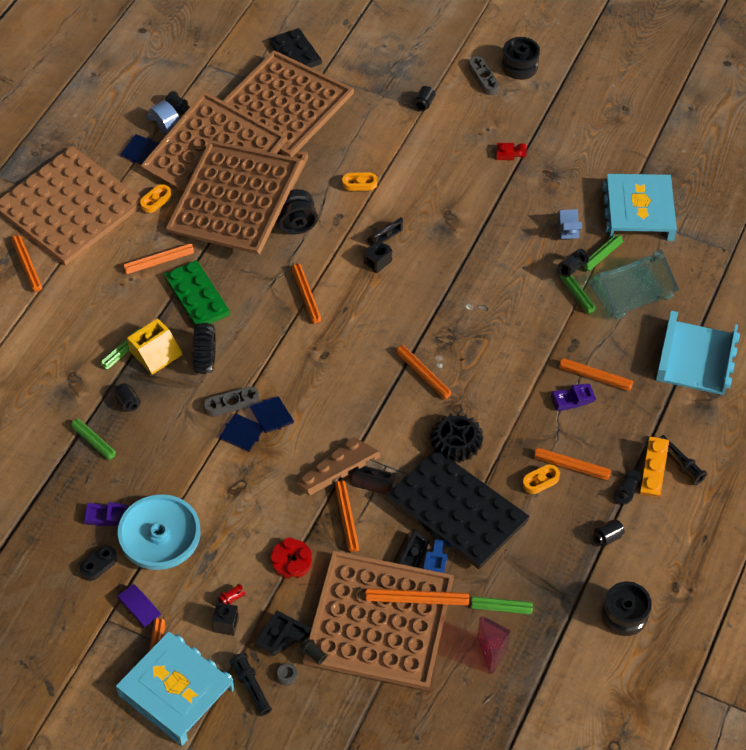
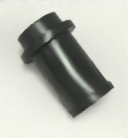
M305 639L300 645L301 652L303 654L306 653L318 665L322 664L328 655L314 644L315 641L313 639Z

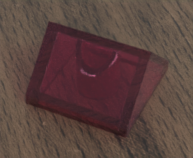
M480 617L477 638L489 674H492L508 650L511 630L486 617Z

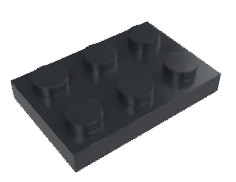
M300 28L269 39L270 45L275 51L310 68L322 64L321 57Z

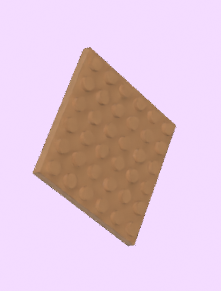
M274 50L223 101L286 135L288 140L278 152L285 156L293 157L354 94V88Z
M203 91L143 162L141 168L143 171L184 193L210 140L277 154L288 139L286 135Z
M210 140L166 227V231L171 234L260 255L303 166L302 159Z
M71 146L1 197L0 215L66 266L141 208L140 200L142 197L75 147Z
M333 551L309 637L328 656L322 664L318 665L305 653L303 664L429 691L448 605L367 601L365 599V592L367 588L451 592L454 575Z

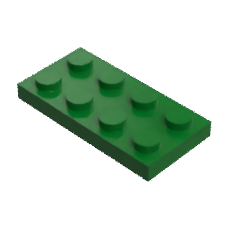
M197 260L164 273L165 280L194 326L199 323L211 324L230 316L229 308Z

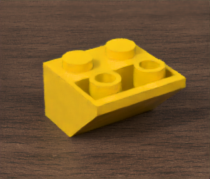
M158 318L127 337L129 351L152 375L183 355L170 330Z

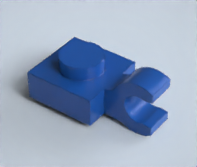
M435 539L433 552L426 553L424 569L445 573L448 557L447 554H443V540Z

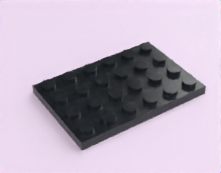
M434 450L385 495L387 502L438 540H443L445 545L477 569H480L524 526L530 517L450 458L446 459V455L439 453V450Z

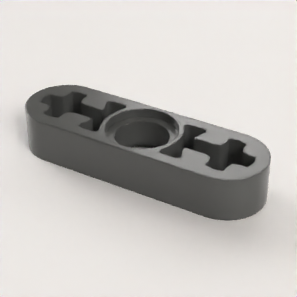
M480 56L472 57L469 61V69L483 92L487 95L497 94L499 83L484 59ZM480 74H486L488 76L481 77Z
M246 387L209 397L204 402L205 413L208 416L215 417L255 406L259 402V392L254 387ZM233 398L236 399L237 402L233 405L227 404V400Z

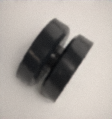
M527 37L511 38L503 47L502 70L507 76L514 79L524 80L531 78L538 70L540 47L534 40Z
M295 189L290 191L278 216V223L281 230L287 234H302L311 230L316 225L318 215L311 194L305 190Z
M624 581L616 583L609 589L605 597L602 610V618L605 625L618 635L631 636L638 634L647 624L652 607L651 597L643 586L635 582Z

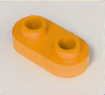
M370 172L347 173L342 178V186L348 191L373 190L377 187V176Z
M158 185L141 198V209L146 213H152L171 199L170 187Z
M545 465L527 474L523 479V489L527 493L536 494L555 485L559 481V469L554 465Z

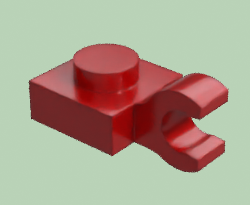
M497 143V160H514V156L526 157L527 144L521 143L514 147V143Z

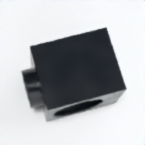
M380 240L364 252V264L375 273H378L392 262V249Z
M217 602L212 619L214 633L234 636L239 620L238 606Z

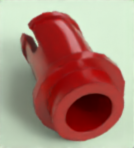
M237 584L227 592H221L220 596H218L219 603L231 605L232 602L246 595L245 590L240 591L243 587Z

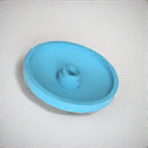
M164 494L148 496L132 504L121 517L118 526L119 544L124 555L134 564L151 570L172 568L187 560L196 550L201 535L200 522L195 510L184 500Z

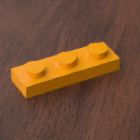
M649 437L640 490L641 495L660 498L669 440Z

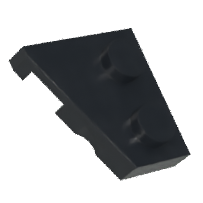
M276 610L256 640L255 647L271 656H275L310 635L312 628Z

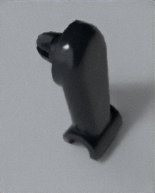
M630 470L625 475V480L616 490L615 500L619 504L626 505L632 501L637 485H640L642 481L638 471Z

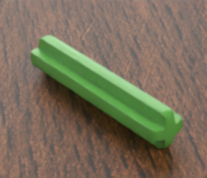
M618 235L613 236L589 257V261L583 265V269L591 271L623 243L622 237Z
M570 275L567 278L560 276V279L587 314L593 313L595 305L573 276Z
M127 338L100 361L104 369H109L129 352Z
M75 419L71 423L72 428L107 460H111L116 456L115 450L80 419Z
M473 596L471 608L532 614L533 603Z

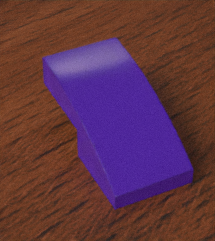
M590 384L572 385L570 390L553 391L551 394L556 411L577 408L596 400Z
M87 502L84 524L119 526L121 517L129 505L108 502V506Z
M135 584L117 596L122 605L129 613L133 614L143 629L161 615Z

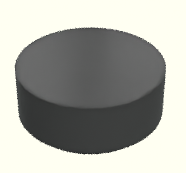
M290 663L281 664L276 670L277 681L284 686L294 684L298 678L296 667Z

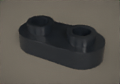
M103 546L85 559L80 565L82 578L87 581H93L110 569L117 561L115 549L110 546Z

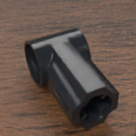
M578 249L567 255L558 264L557 271L559 275L567 278L581 266L587 264L589 258L585 250Z

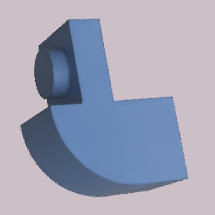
M165 100L151 107V112L146 114L149 121L157 122L162 133H169L180 120L175 109Z
M578 209L559 210L557 212L560 239L579 238L582 222H578Z

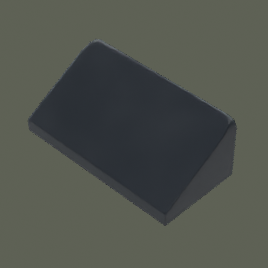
M401 217L368 237L367 240L373 245L379 240L385 242L403 231V218Z
M363 466L360 469L356 467L353 472L351 485L387 494L392 489L396 474Z
M416 530L408 532L393 563L417 568L430 541Z

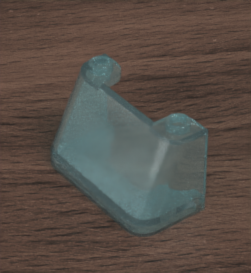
M662 249L654 252L652 256L643 257L638 261L612 271L598 273L588 280L591 289L611 318L615 317L616 320L626 316V312L662 298L664 301L675 297L674 293L679 291Z

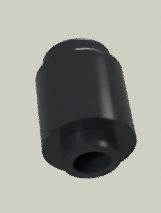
M422 86L414 99V107L419 111L428 109L436 96L435 91L429 86Z
M126 383L116 387L114 391L115 398L124 411L136 410L141 400L134 389Z
M610 520L595 528L593 537L598 545L605 547L620 539L625 533V529L619 520Z

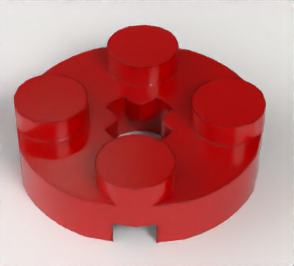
M288 537L274 547L271 555L272 567L283 578L302 577L311 568L312 552L304 542ZM288 556H295L296 561L291 560L288 562Z

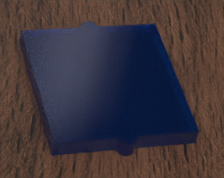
M135 134L120 155L131 160L132 163L136 162L142 165L159 143L150 140L149 137L145 138Z
M279 396L250 406L252 413L265 433L276 429L281 430L282 427L294 423L293 418Z
M235 413L230 422L225 424L226 428L219 436V439L250 452L254 444L259 441L265 426Z

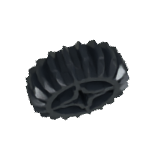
M208 323L196 324L193 332V369L195 373H212L216 355L215 326Z
M450 412L449 417L443 415L442 419H437L436 425H433L432 432L430 433L431 445L435 451L439 450V453L446 455V459L452 458L455 463L457 459H461L464 462L465 457L471 460L472 455H477L478 450L482 448L483 430L479 428V422H474L473 417L468 419L467 414L460 416L459 412L456 416H453ZM447 431L446 437L442 438L443 433ZM471 436L472 440L469 443H466L468 437Z

